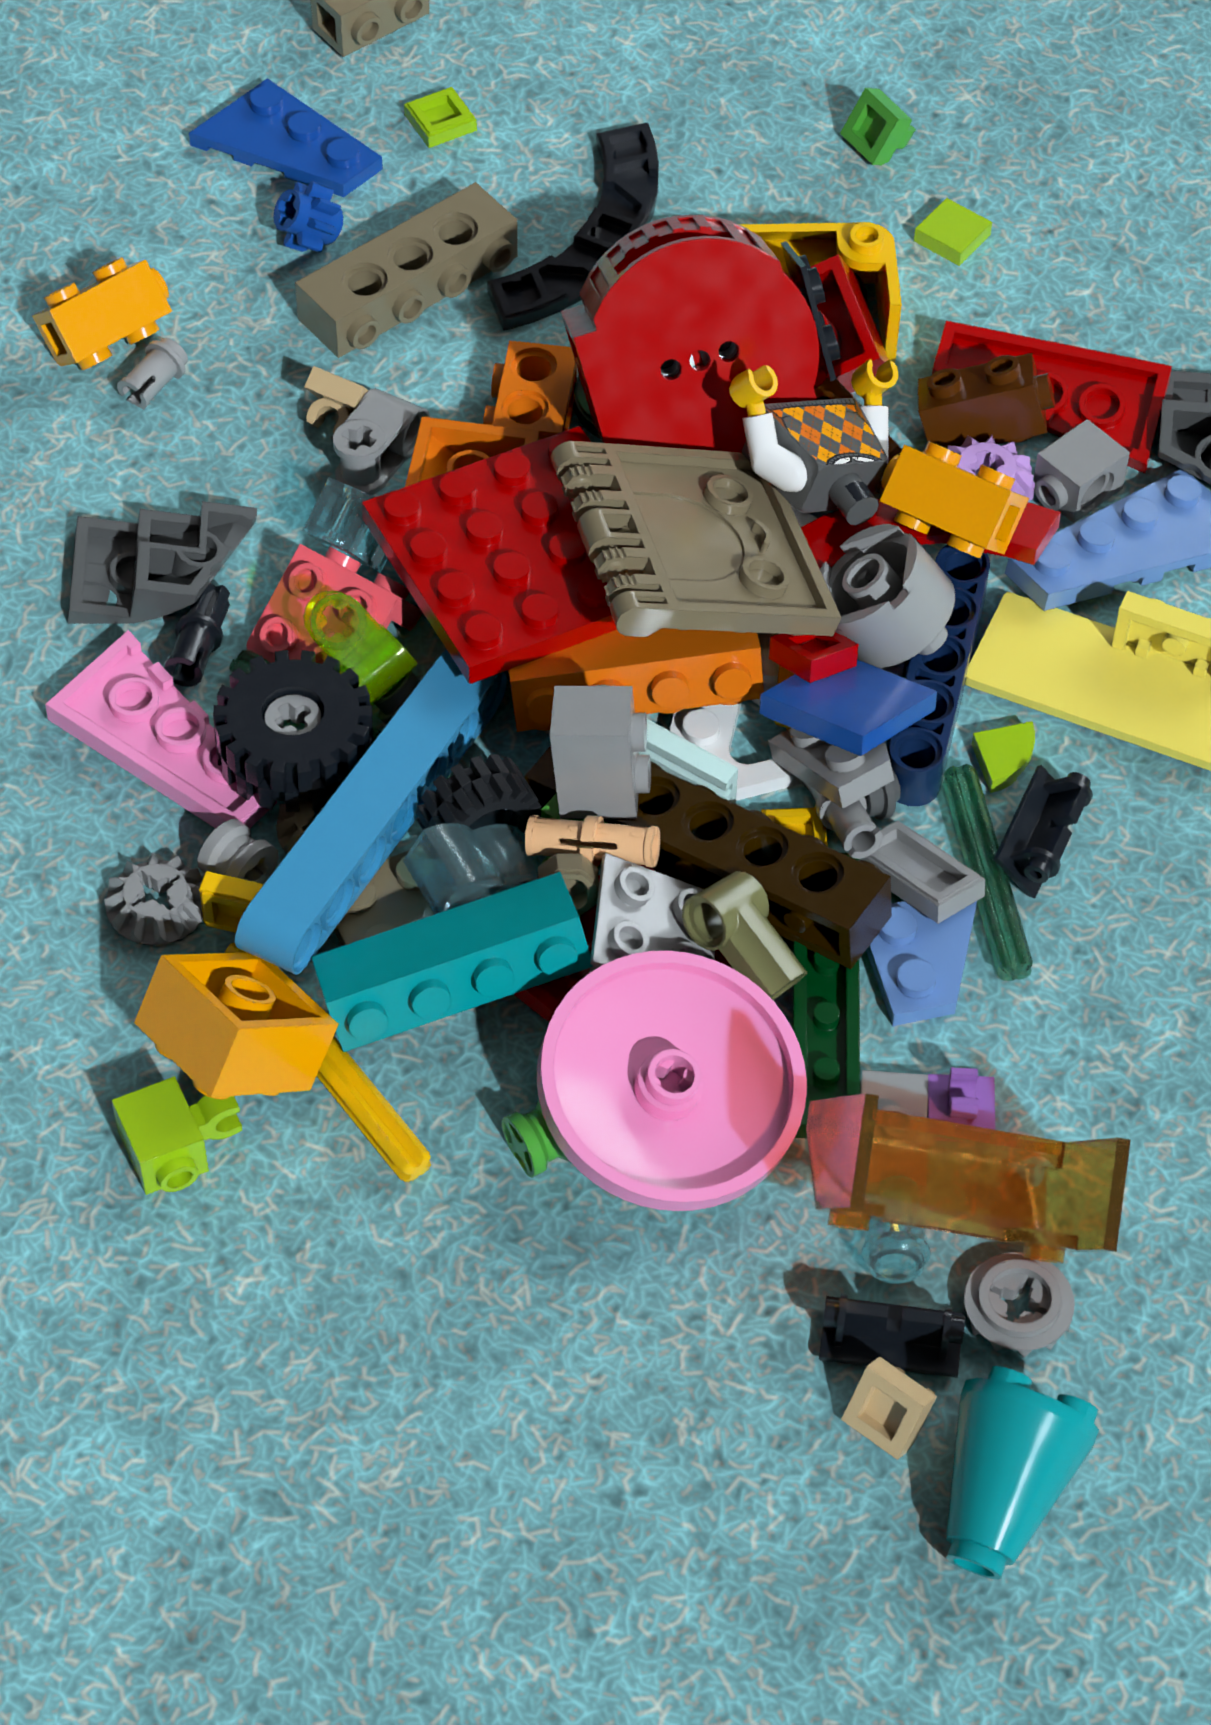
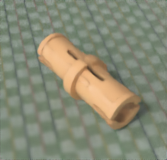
M532 815L528 819L525 830V851L527 856H554L556 853L582 854L596 867L600 865L603 855L608 853L634 864L653 868L657 864L660 852V830L658 826L641 827L605 823L601 816L587 815L584 821L542 818L538 815Z

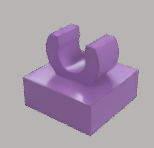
M951 1067L949 1075L928 1074L927 1142L994 1145L996 1135L994 1077L978 1076V1069Z

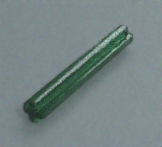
M969 764L960 767L951 766L944 772L943 787L965 864L968 868L985 878V896L977 901V906L997 975L1003 981L1027 978L1031 975L1033 960L1008 875L994 861L999 844L977 770Z

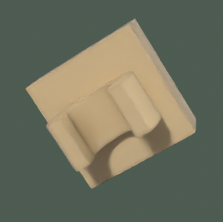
M313 366L304 387L316 396L318 400L309 407L306 420L313 427L319 428L328 414L338 412V422L334 426V433L336 428L342 425L358 407L361 399L369 390L362 385Z
M878 1357L866 1366L841 1420L898 1460L914 1444L937 1396L931 1389L924 1388L908 1377L901 1368L894 1367L883 1358Z

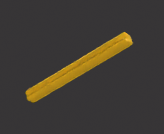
M231 943L225 950V953L245 952L237 948L235 943ZM334 1036L317 1077L400 1180L405 1182L415 1180L431 1167L430 1152L347 1051L343 1052L340 1042Z

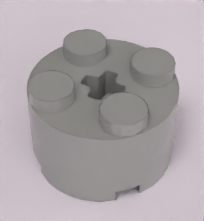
M882 524L856 533L839 546L845 554L832 568L826 561L820 568L842 617L835 632L858 643V660L882 669L902 663L918 653L920 655L932 654L946 641L948 632L945 625L952 614L955 603L953 583L917 539L910 533H904L899 526Z

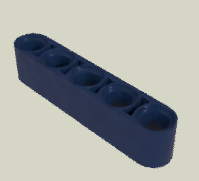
M947 544L940 549L936 556L935 562L953 583L955 603L952 614L945 625L948 635L944 644L932 654L920 655L918 653L912 657L906 679L937 691L935 711L891 737L889 745L891 767L898 778L901 790L900 799L897 802L906 806L929 804L937 797L941 790L965 688L968 666L972 658L985 603L990 570V559L987 553H983L981 558H977Z

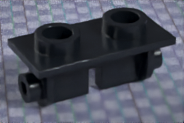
M1042 765L1037 766L994 857V861L1027 896L1034 899L1042 883L1058 874L1061 867L1060 859L1072 835L1068 826L1077 824L1084 807L1089 805L1093 797L1090 788L1091 782L1088 777L1081 773L1072 772L1067 777L1055 780Z
M841 1294L840 1297L826 1296L819 1360L868 1366L878 1357H881L894 1367H899L904 1371L958 1378L960 1349L963 1343L965 1327L964 1313L952 1312V1308L945 1307L944 1311L847 1299L848 1295Z

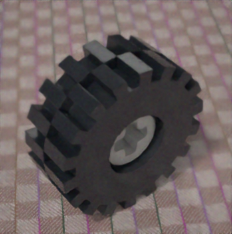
M288 650L276 651L275 662L266 664L262 655L249 660L250 673L246 674L239 667L229 675L230 687L221 685L217 693L218 705H214L213 719L218 766L222 765L224 779L228 785L237 781V793L247 801L255 793H258L259 805L267 809L273 810L276 800L285 801L286 812H300L299 802L311 800L313 810L324 807L326 805V795L336 792L373 744L372 705H370V694L366 685L359 687V675L351 668L340 674V661L333 657L327 656L323 664L317 663L315 652L302 650L300 660L289 659ZM284 720L287 723L291 721L296 724L303 723L305 728L298 731L291 725L283 728Z

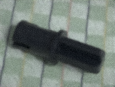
M210 583L198 600L191 605L188 614L183 615L176 624L175 634L177 639L164 666L165 670L170 675H173L179 663L176 675L173 677L175 684L185 687L199 684L203 678L211 652L216 651L222 643L223 632L221 626L230 606L228 601L230 592L224 585L215 586Z

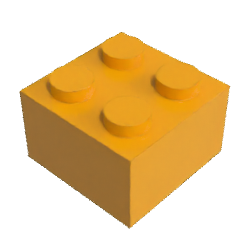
M247 952L161 955L134 1021L155 1043L156 1050L163 1056L171 1059L193 1080V1085L199 1092L210 1098L221 1100L228 1099L230 1096L255 1094L276 1096L283 1092L310 1091L339 1025L337 1021L276 965Z

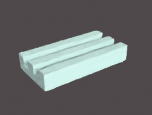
M647 719L646 752H639V755H650L651 762L659 765L665 772L693 785L706 786L719 797L736 804L738 769L736 766Z

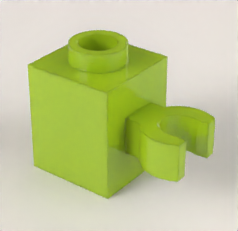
M175 1076L112 1099L119 1136L146 1195L161 1189L165 1192H176L193 1184L200 1174L209 1171L204 1140L225 1139L243 1130L236 1114L240 1112V1108L234 1096L221 1100L205 1095L196 1104L188 1106Z

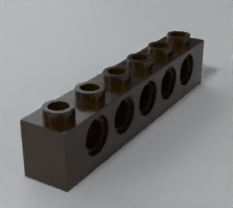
M551 746L524 776L538 798L541 810L557 793ZM651 762L650 793H639L637 819H604L609 824L641 827L658 826L660 830V852L657 864L652 869L661 874L702 889L708 888L736 871L752 875L762 885L767 894L769 902L767 919L780 936L792 942L796 941L807 947V949L817 952L849 969L853 968L892 916L891 876L883 873L874 864L864 860L857 861L827 847L814 836L801 835L773 822L760 811L747 810L725 800L706 786L693 785L671 775L654 762Z

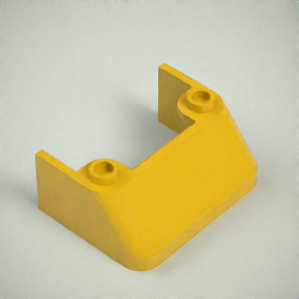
M870 222L739 224L763 239L779 259L781 267L788 276L789 273L781 243L785 241L798 256L806 255L810 267L839 254L851 270L861 278L864 284L875 283L881 341L888 359L895 363L902 303L895 241L892 234L886 228Z

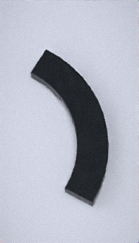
M648 122L596 133V145L604 172L601 199L586 223L573 236V243L557 257L549 255L547 258L526 269L487 281V293L503 331L531 324L581 301L580 291L589 273L603 254L622 237L651 222L658 196L659 161L655 140Z

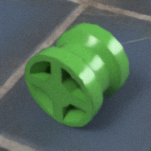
M539 1100L534 1110L526 1114L515 1111L502 1119V1129L508 1147L527 1176L533 1178L545 1172L548 1162L558 1157L568 1160L548 1129Z

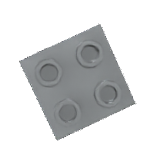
M605 853L602 857L590 964L594 966L590 967L589 973L617 958L648 951L686 952L714 960L715 950H706L697 945L689 936L682 919V907L685 901L704 889Z

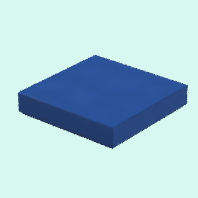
M857 659L856 667L812 683L805 681L797 675L789 677L761 694L759 714L853 754L862 756L934 712L937 691Z

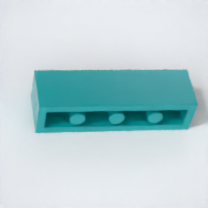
M561 872L311 957L329 1014L339 1023L336 1033L343 1052L594 966L590 964L591 955L582 924Z

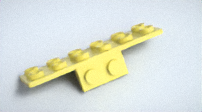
M1127 591L1119 607L1114 628L1058 608L1044 611L1032 599L1012 592H1006L1003 595L969 663L965 681L966 686L1211 771V618L1168 605L1158 599L1148 598Z

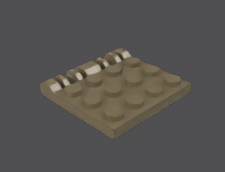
M567 441L561 443L552 451L551 463L558 480L563 484L562 490L565 497L568 496L569 500L574 499L573 502H570L573 510L572 515L575 522H577V529L588 557L595 564L594 571L597 579L601 580L602 583H608L604 586L605 599L620 634L648 637L662 628L732 631L737 633L791 634L796 636L834 635L842 617L790 503L771 483L759 477L753 471L751 462L743 453Z

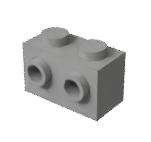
M608 685L554 686L550 742L560 819H585L587 815L601 816L603 819H637L639 793H650L651 760L650 755H639V752H646L647 716L646 713H635L633 687Z

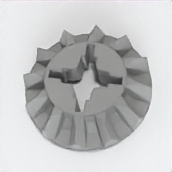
M151 853L147 862L138 865L127 861L124 871L120 876L109 878L108 894L104 901L111 925L123 937L145 945H163L186 937L203 920L199 892L202 877L199 869L188 868L178 855L171 861L159 860ZM146 885L149 889L153 888L159 894L166 891L170 910L164 904L160 905L153 899L146 902L143 886Z
M1003 1253L985 1260L972 1272L964 1291L963 1311L967 1313L971 1322L973 1335L981 1334L989 1340L995 1353L1006 1348L1019 1351L1023 1358H1025L1035 1349L1046 1347L1051 1350L1065 1331H1069L1074 1314V1295L1064 1274L1047 1260L1028 1253ZM1027 1285L1030 1287L1028 1308L1036 1313L1023 1311L1018 1319L1014 1318L1013 1322L1007 1320L1008 1304L1001 1298L1014 1300L1018 1293L1022 1294Z

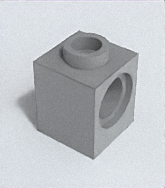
M1086 419L1037 454L1033 479L1035 482L1034 492L1044 507L1058 510L1071 522L1075 523L1123 489L1130 452Z

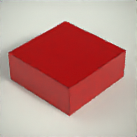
M836 632L833 636L777 634L770 637L769 659L809 683L857 666L858 643Z

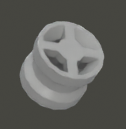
M230 819L219 825L208 836L200 849L197 862L198 868L203 873L209 871L264 884L276 869L279 857L278 850L266 840H254L251 837V830L238 819Z

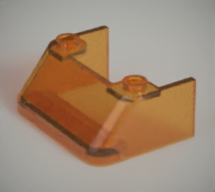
M867 1093L810 1101L806 1132L815 1209L829 1213L828 1226L856 1231H869L870 1220L1024 1245L1022 1258L1064 1264L1065 1251L1117 1252L1131 1142L1129 1139L1117 1137L1062 1142L878 1110L879 1096Z

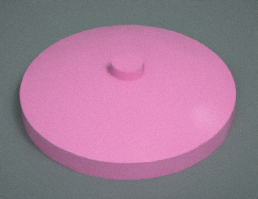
M648 951L635 953L610 961L587 974L575 984L556 1008L545 1032L537 1063V1089L542 1114L550 1133L567 1159L590 1181L608 1193L625 1201L657 1210L694 1211L711 1208L732 1201L756 1187L780 1163L797 1134L805 1110L807 1095L805 1063L796 1035L783 1012L758 985L735 969L710 958L686 952Z

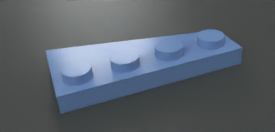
M1179 469L1056 532L1035 565L1009 558L1005 574L1041 609L1046 611L1111 594L1114 585L1131 581L1138 582L1143 586L1162 581L1164 572L1187 566H1189L1192 572L1211 568V492L1190 473Z

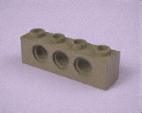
M475 182L296 281L298 320L338 358L354 349H365L372 345L378 336L400 323L413 322L423 313L424 309L446 297L454 298L459 296L470 283L491 271L497 273L507 268L513 259L518 257L517 219Z

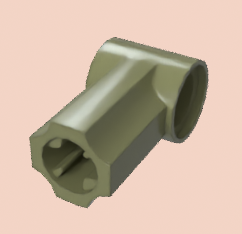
M736 871L685 901L682 907V919L685 929L695 943L706 950L719 949L733 969L753 981L772 1000L781 996L807 974V971L768 921L769 902L767 894L762 885L752 875Z

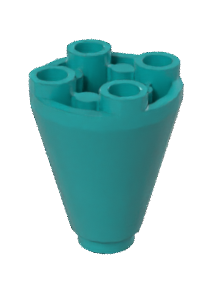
M992 1366L988 1379L978 1377L967 1379L963 1386L959 1402L946 1540L951 1544L946 1556L948 1561L961 1569L996 1580L1001 1579L1005 1566L1013 1565L1091 1452L1099 1429L1094 1424L1098 1409L1094 1405L1081 1398L1067 1394H1059L1057 1399L1031 1390L1033 1381L1029 1377L1016 1370L1002 1366Z

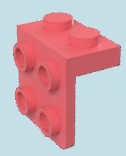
M299 544L252 631L246 647L251 656L256 658L262 655L266 664L275 662L276 651L288 650L289 659L300 660L302 650L315 652L317 663L323 664L327 656L333 657L340 661V674L351 668L359 675L360 680L390 622L392 621L411 631L423 612L405 600L409 594L407 587L378 572L374 582H371L356 574L361 563L329 546L325 556Z

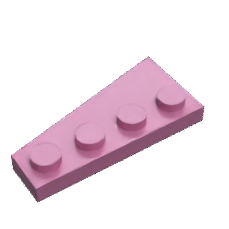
M129 630L45 704L49 721L215 829L230 819H238L250 829L270 810L259 805L258 793H255L247 801L237 793V781L228 785L222 774V765L218 766L215 731L209 723V715L195 700L189 702L174 686L173 677L159 662L155 664L151 662L142 652L141 643Z

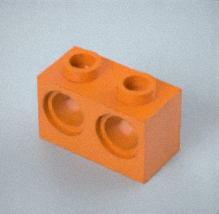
M509 340L505 363H495L493 369L491 396L492 398H497L496 406L486 405L483 424L539 431V440L569 430L574 408V386L578 377V370L571 347Z

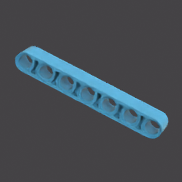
M447 649L440 655L249 903L236 930L235 945L237 948L295 975L301 973L312 960L311 957L316 955L418 818L416 810L418 805L424 804L421 799L426 790H437L433 782L440 775L447 779L452 772L450 768L459 763L494 716L506 692L509 679L507 671L469 684Z

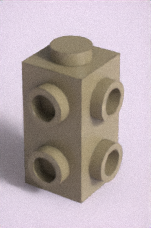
M310 0L312 28L343 57L429 14V0Z

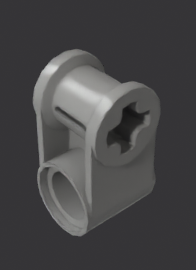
M377 388L370 389L363 396L358 407L342 425L336 428L333 434V449L340 457V464L335 471L336 483L339 488L345 493L356 497L370 496L384 488L405 460L412 457L422 416L430 417L429 411Z

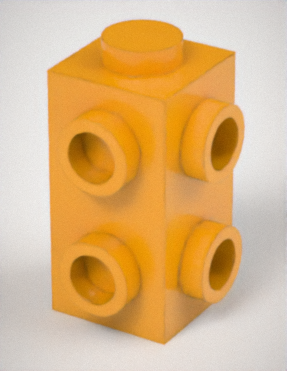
M120 257L94 270L92 273L97 282L80 291L75 282L45 296L44 299L48 307L32 315V318L56 363L60 367L78 363L81 370H85L111 357L112 353L108 346L126 337L129 345L159 331L156 320L172 312L166 300L169 297V291L161 274L156 269L150 268L146 260L127 265L123 257Z
M928 441L924 452L904 445L900 455H895L890 460L882 477L884 492L880 502L898 509L894 521L924 534H928L931 525L951 533L947 542L949 546L977 558H981L984 549L1005 554L1029 500L1028 497L1011 490L1015 478L985 465H981L978 474L975 475L957 467L962 455Z

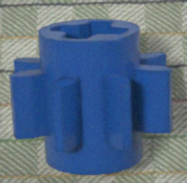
M313 181L308 186L296 182L294 189H288L280 195L274 208L273 218L276 229L287 233L284 238V246L301 252L310 249L320 253L322 252L323 245H330L337 239L343 226V212L341 205L330 202L334 192L332 188Z

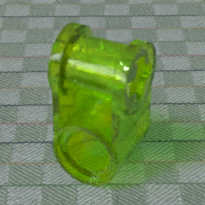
M334 590L321 591L313 596L305 606L303 620L308 634L328 656L340 661V674L351 668L359 675V687L366 685L370 694V705L376 704L418 665L402 644L383 625L378 624L366 609L350 595ZM331 606L337 610L346 607L347 611L342 616V621L346 625L343 632L338 633L332 629H328L325 632L322 631V628L327 623L326 616L322 613L326 607Z

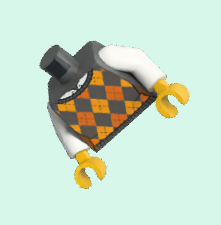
M872 359L860 365L853 373L851 384L857 395L864 398V406H860L855 398L764 404L763 400L775 394L778 387L777 376L768 365H763L753 372L751 369H747L732 380L729 387L730 396L738 406L747 408L748 417L742 418L746 441L741 452L751 462L753 471L759 477L771 483L796 510L803 513L839 510L851 525L862 524L876 513L879 504L874 493L880 481H882L884 471L888 465L889 409L887 406H882V393L895 385L898 380L897 366L892 360H887L878 367L876 378L872 372Z

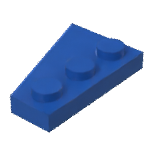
M268 78L189 132L190 146L204 151L212 148L233 155L234 161L249 166L257 163L283 172L285 178L305 185H309L313 181L334 190L333 194L345 197L383 170L382 156Z

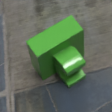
M865 87L840 134L872 165H883L890 161L896 148L903 149L907 146L916 129L910 125L912 119L880 89Z

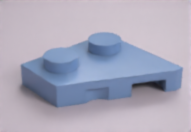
M905 901L891 904V918L866 949L892 1027L955 1014L977 901L939 924Z

